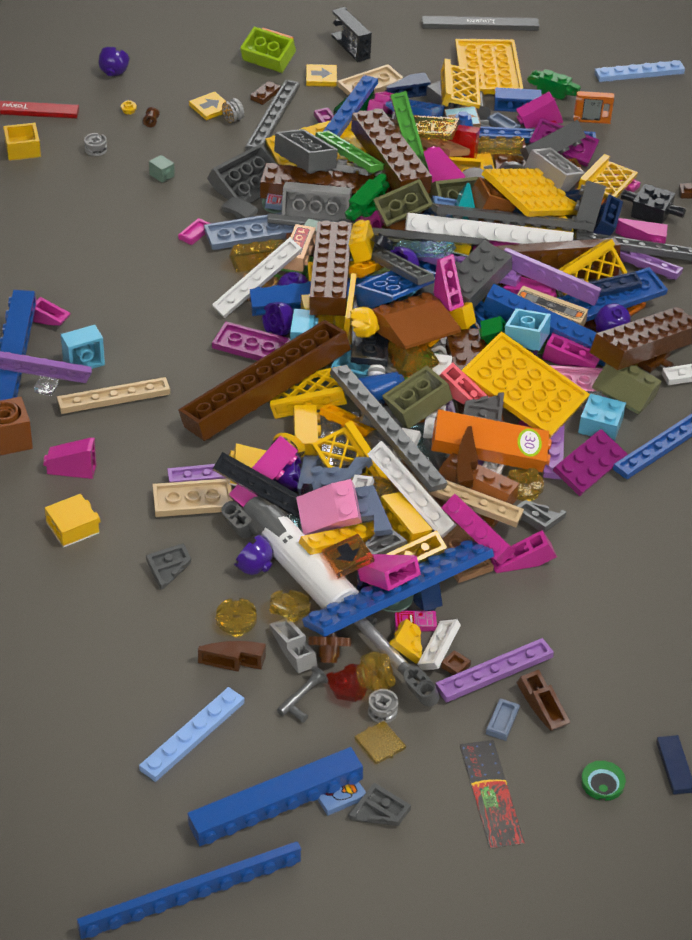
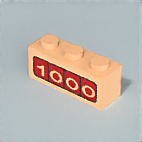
M295 225L290 238L302 248V252L283 269L304 271L305 266L310 261V255H313L316 240L315 227Z

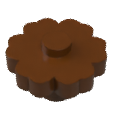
M331 633L324 637L309 636L308 645L319 646L320 662L337 663V658H340V647H351V638L336 637V633Z

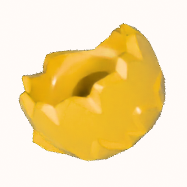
M359 307L350 311V319L353 320L351 325L354 327L355 336L366 338L379 330L378 319L372 309Z

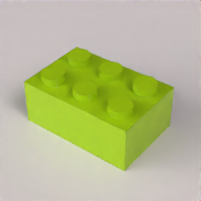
M254 26L240 47V51L244 61L283 73L295 54L296 48L294 39Z

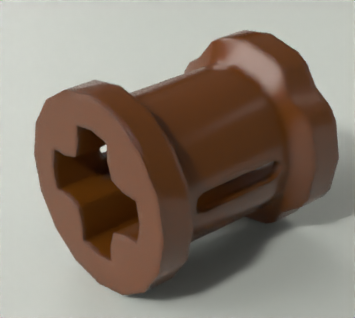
M149 107L146 110V115L143 118L145 126L154 127L160 115L158 109Z

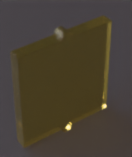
M385 721L373 727H368L367 730L355 736V740L376 765L388 758H393L395 754L406 749V745Z

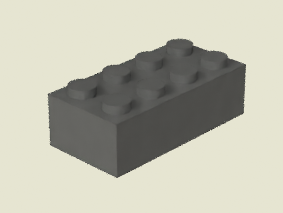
M304 129L275 132L274 151L280 154L281 157L288 159L289 162L296 164L297 167L304 169L307 173H315L320 170L329 171L336 168L338 149Z
M483 240L456 267L463 302H472L474 309L489 293L492 285H497L512 270V255Z

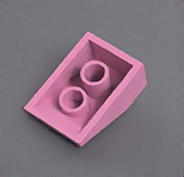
M351 479L331 483L296 497L302 531L305 535L362 523L356 489Z

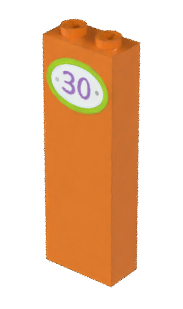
M439 409L434 420L431 451L452 454L453 452L458 455L463 435L467 427L472 426L478 460L543 472L545 465H549L550 454H548V450H550L552 442L549 439V431Z

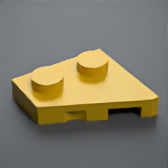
M406 618L400 622L398 630L394 633L395 638L390 641V646L417 664L422 656L421 630L418 625L413 624Z

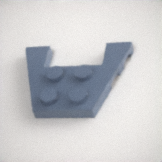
M305 455L297 488L298 493L301 495L303 484H312L313 490H316L331 483L351 479L354 475H361L363 468L366 466L369 468L373 465L372 459L370 457H355L348 468H322L319 466L322 462L319 456Z
M374 485L356 487L362 522L374 520L375 536L393 534V529Z

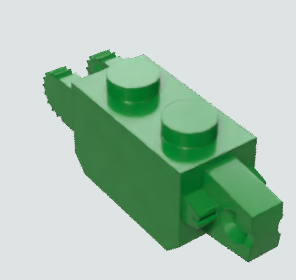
M544 69L542 72L535 70L527 77V81L537 86V90H541V94L550 92L554 98L560 100L564 99L567 95L576 96L577 92L581 89L580 85L572 82L571 77L555 73L551 70Z
M385 173L379 174L373 180L369 179L349 199L350 206L345 212L347 219L354 221L359 216L369 217L375 212L376 208L373 199L386 194L385 192L390 186L389 182L386 181L387 176Z

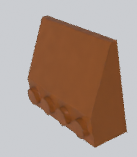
M428 292L415 297L411 296L401 301H394L391 304L380 305L372 309L378 319L379 330L377 333L404 350L461 332V328L440 299Z
M452 452L438 472L445 480L456 483L458 455ZM479 464L477 469H472L474 481L473 487L469 489L512 505L515 503L518 496V482ZM477 513L492 528L499 522Z

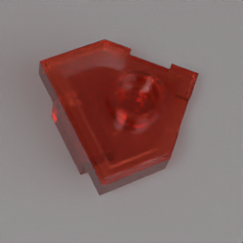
M349 664L339 672L326 674L328 685L337 699L351 702L362 701L370 686L368 679L372 669L370 666Z

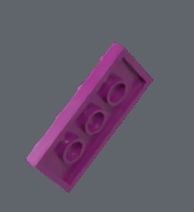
M540 118L529 141V145L564 126ZM586 135L585 138L581 139L582 143L573 146V144L568 146L569 150L563 153L558 151L567 160L588 167L599 144V139Z
M225 321L212 342V348L258 361L288 343L290 338Z
M600 429L558 463L553 471L581 496L610 472L616 462L628 454Z

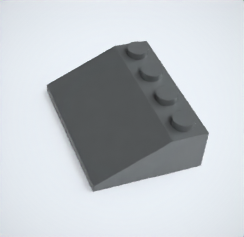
M261 143L214 167L207 179L214 189L229 200L231 197L251 204L260 199V181L266 163L276 162Z

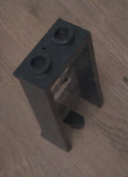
M346 7L332 10V13L338 18L333 21V24L335 26L342 25V31L332 33L331 36L357 62L370 59L372 32H369L350 12H347Z

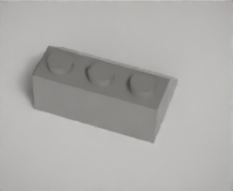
M551 147L531 150L524 165L525 168L540 169L545 178L552 180L555 183L554 186L563 191H569L585 174L584 171Z

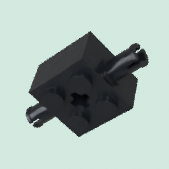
M644 184L638 193L624 189L621 194L622 200L633 202L631 217L646 222L663 224L669 214L683 218L686 212V208L673 205L675 193L654 187L653 185Z

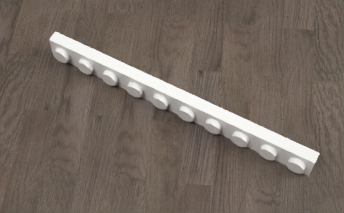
M407 213L405 230L486 238L493 241L519 244L573 241L574 234L573 232Z

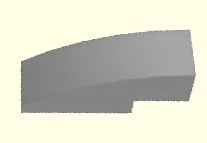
M289 618L270 624V629L280 648L298 673L309 670L313 666L317 667L315 651L307 644L306 636Z

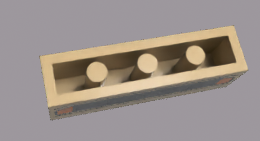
M522 286L517 294L581 326H584L588 314V309L525 286Z

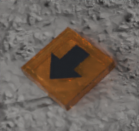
M359 534L321 550L337 578H341L375 562L372 553Z

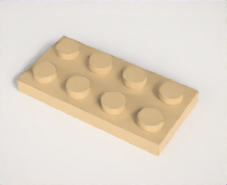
M387 64L337 81V86L345 94L349 95L363 75L378 78V84L374 89V94L386 91V86L403 77Z
M229 479L153 484L155 516L164 517L222 512V506L228 501H233L228 496L232 491Z

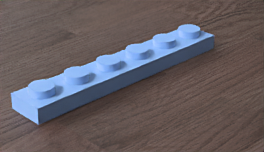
M673 60L670 62L595 69V76L599 82L684 74L685 68L681 61Z
M230 687L226 688L139 765V771L154 782L158 781L244 704V697Z

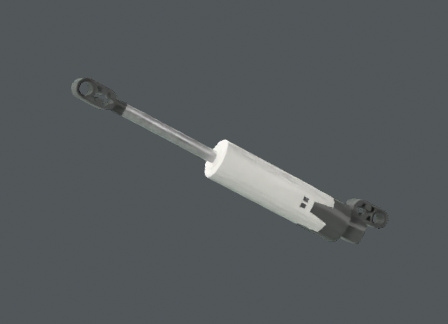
M257 496L250 499L243 509L234 501H228L222 506V513L228 525L241 538H249L252 535L255 537L261 535L272 547L275 559L322 609L326 608L330 603L336 602L339 604L344 601L345 597L359 593L322 552L310 555L298 543L300 537L305 536V534L277 505H267L261 497ZM366 618L354 623L404 676L409 690L423 705L431 707L437 704L439 694L436 686L418 666H411L395 648L390 646V643Z

